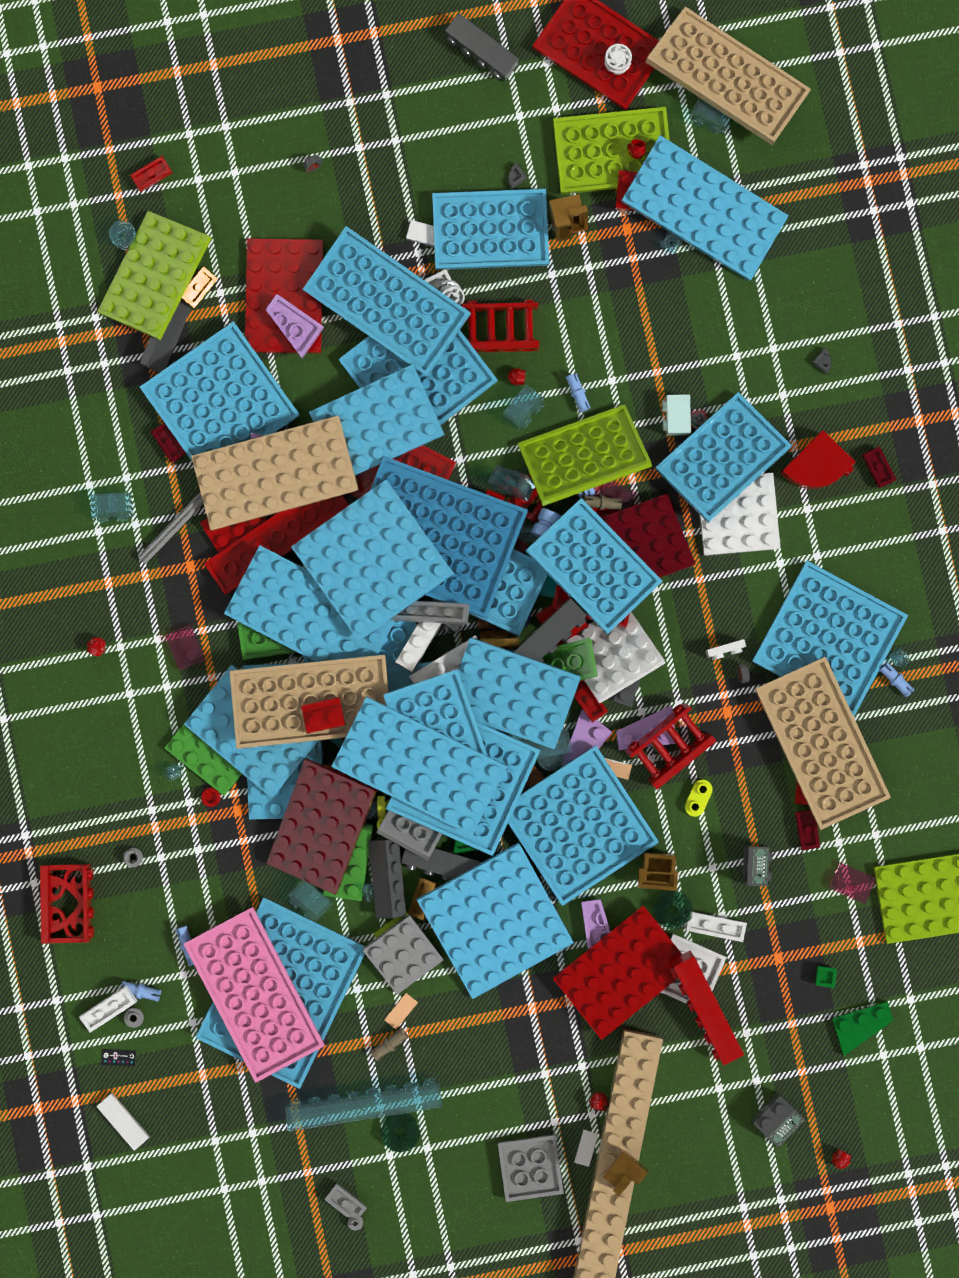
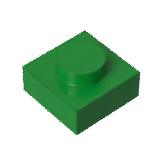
M817 966L815 985L835 988L837 968Z

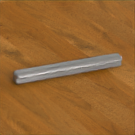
M201 492L140 553L138 558L143 563H147L204 504Z

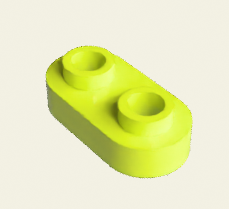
M698 780L694 783L685 803V811L688 815L697 817L703 813L712 793V786L708 781ZM701 786L706 787L705 793L699 791ZM694 803L698 804L696 811L691 808Z

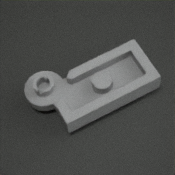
M336 1183L324 1200L343 1215L349 1217V1228L357 1231L363 1226L361 1215L367 1209V1206Z

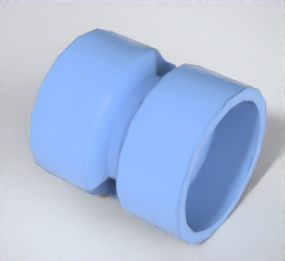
M542 508L538 516L539 522L534 524L531 534L538 538L541 537L562 516Z

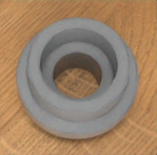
M130 848L124 853L123 859L127 866L137 867L143 861V854L137 848ZM131 854L137 856L136 861L130 859Z
M131 1008L124 1015L126 1025L131 1028H136L143 1023L144 1015L138 1008ZM131 1015H136L137 1020L135 1022L130 1019Z

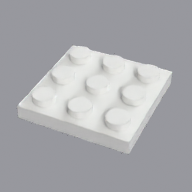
M672 934L670 939L682 954L688 951L693 953L713 991L727 957ZM679 979L675 980L661 992L684 1003L689 1001L687 994L683 996L678 987L681 984Z

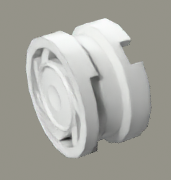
M614 44L609 47L605 55L604 64L606 69L617 75L623 74L631 65L632 54L630 49L623 44Z
M445 280L437 286L436 289L459 305L463 304L465 295L458 283L453 280Z

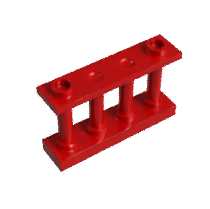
M523 300V303L477 304V301H467L466 304H462V307L471 313L468 317L467 340L477 353L539 351V340L533 338L532 310H538V302L534 303V300ZM525 310L524 341H516V338H514L513 311ZM475 311H487L486 341L478 342V339H476ZM494 311H506L505 341H497L495 339Z
M686 703L677 705L668 717L638 741L635 740L630 743L625 751L631 758L636 755L651 773L648 781L656 790L716 742L710 733H702L687 713L692 709ZM679 719H682L696 737V741L691 745H686L672 726ZM665 731L681 749V753L676 757H671L657 739ZM650 743L666 761L665 766L657 770L642 751Z

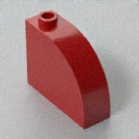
M823 430L781 474L798 487L820 489L833 484L843 475L847 477L854 470L852 466L856 462Z

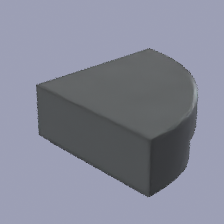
M517 163L511 167L508 176L511 190L527 180V176Z
M824 347L812 364L827 375L831 368V358L828 350Z

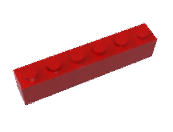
M688 951L670 960L672 965L670 971L674 979H679L681 984L678 987L682 995L687 994L689 1001L686 1003L691 1012H696L698 1017L695 1020L700 1029L704 1028L706 1033L703 1036L708 1045L712 1044L714 1050L711 1052L716 1061L720 1060L724 1066L743 1056L744 1053L693 953Z

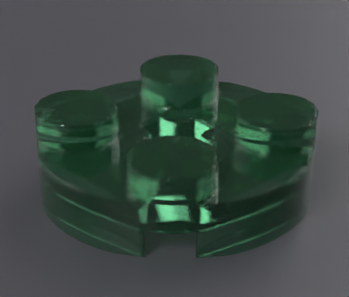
M669 890L659 895L654 904L653 912L659 924L668 929H679L691 921L693 906L691 900L684 892ZM672 904L678 908L675 915L669 913Z
M396 1112L385 1119L381 1128L382 1141L392 1151H410L419 1140L420 1128L418 1122L411 1114L406 1112ZM400 1127H403V1131L406 1132V1134L402 1135L401 1137H398V1134L395 1132V1130H399Z

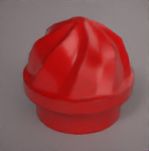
M640 139L631 140L627 147L628 154L634 159L642 158L646 153V143Z
M521 368L512 369L508 374L510 384L516 387L524 385L526 370H521Z
M93 637L87 643V652L91 655L101 656L106 650L105 641L101 637Z
M602 1092L593 1094L589 1100V1103H591L590 1109L605 1112L606 1107L609 1105L606 1095Z
M838 1148L836 1153L833 1152L832 1162L837 1169H844L851 1163L849 1161L851 1155Z

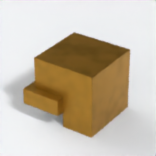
M579 194L549 201L550 218L556 242L571 239L572 233L588 230L587 205L582 206Z
M644 852L642 868H639L638 888L677 891L678 871H675L676 856L674 854Z
M624 1150L603 1178L615 1187L613 1192L620 1196L631 1181L638 1185L650 1170Z

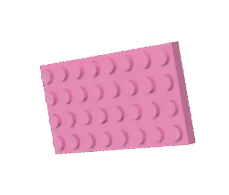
M254 907L184 943L255 1083L325 1046Z

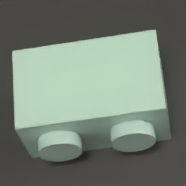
M667 395L665 400H662V412H666V419H663V431H666V436H689L691 433L690 395Z

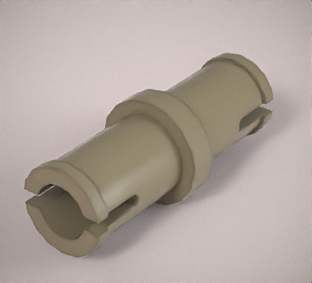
M605 495L582 496V499L590 507L598 508V510H620L622 503H619L622 501L621 498L605 497Z
M400 1028L389 1038H384V1042L370 1052L379 1061L390 1051L396 1050L395 1047L409 1037L405 1030Z

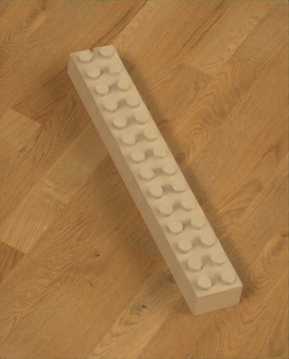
M623 1028L573 1278L616 1277L634 1182L631 1181L624 1192L618 1196L613 1192L615 1187L604 1179L603 1176L624 1150L639 1161L663 1042L661 1036Z

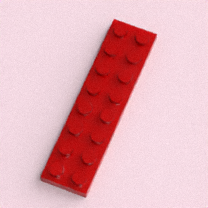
M341 495L279 512L206 561L204 565L223 593L227 595L238 588L259 545L283 557L293 550L291 546L347 508L349 504L344 496Z

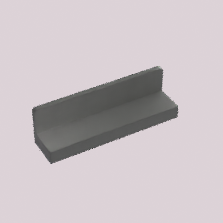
M180 300L161 340L150 337L140 361L143 367L158 373L167 368L192 308L186 302Z

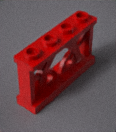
M90 864L40 866L41 944L88 943L91 941V938H94V926H91V918L94 917V908L91 907L94 890L93 887H90V880H93V868H90ZM52 870H67L64 879L52 875ZM79 871L83 877L82 882L77 883L76 877H73L71 882H69L68 877L70 873ZM62 886L58 895L53 894L52 889L54 887L59 890V887ZM83 888V895L78 889ZM66 889L73 894L79 903L67 919L61 909L52 906V901L61 898ZM58 913L61 916L62 922H60L59 917L57 920H54L53 914ZM80 923L83 926V932L79 936H75L69 931L68 925L71 924L72 928L77 930L76 925ZM64 928L68 936L53 937V932Z

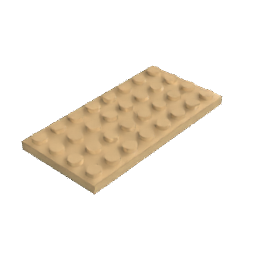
M684 7L646 59L647 64L771 145L777 140L811 90L687 7Z
M339 416L191 456L210 530L220 529L359 491Z
M385 655L230 671L236 748L242 749L346 738L366 696L387 706L383 694L389 692ZM340 698L346 726L307 734L301 706Z
M826 657L755 688L819 830L891 798Z

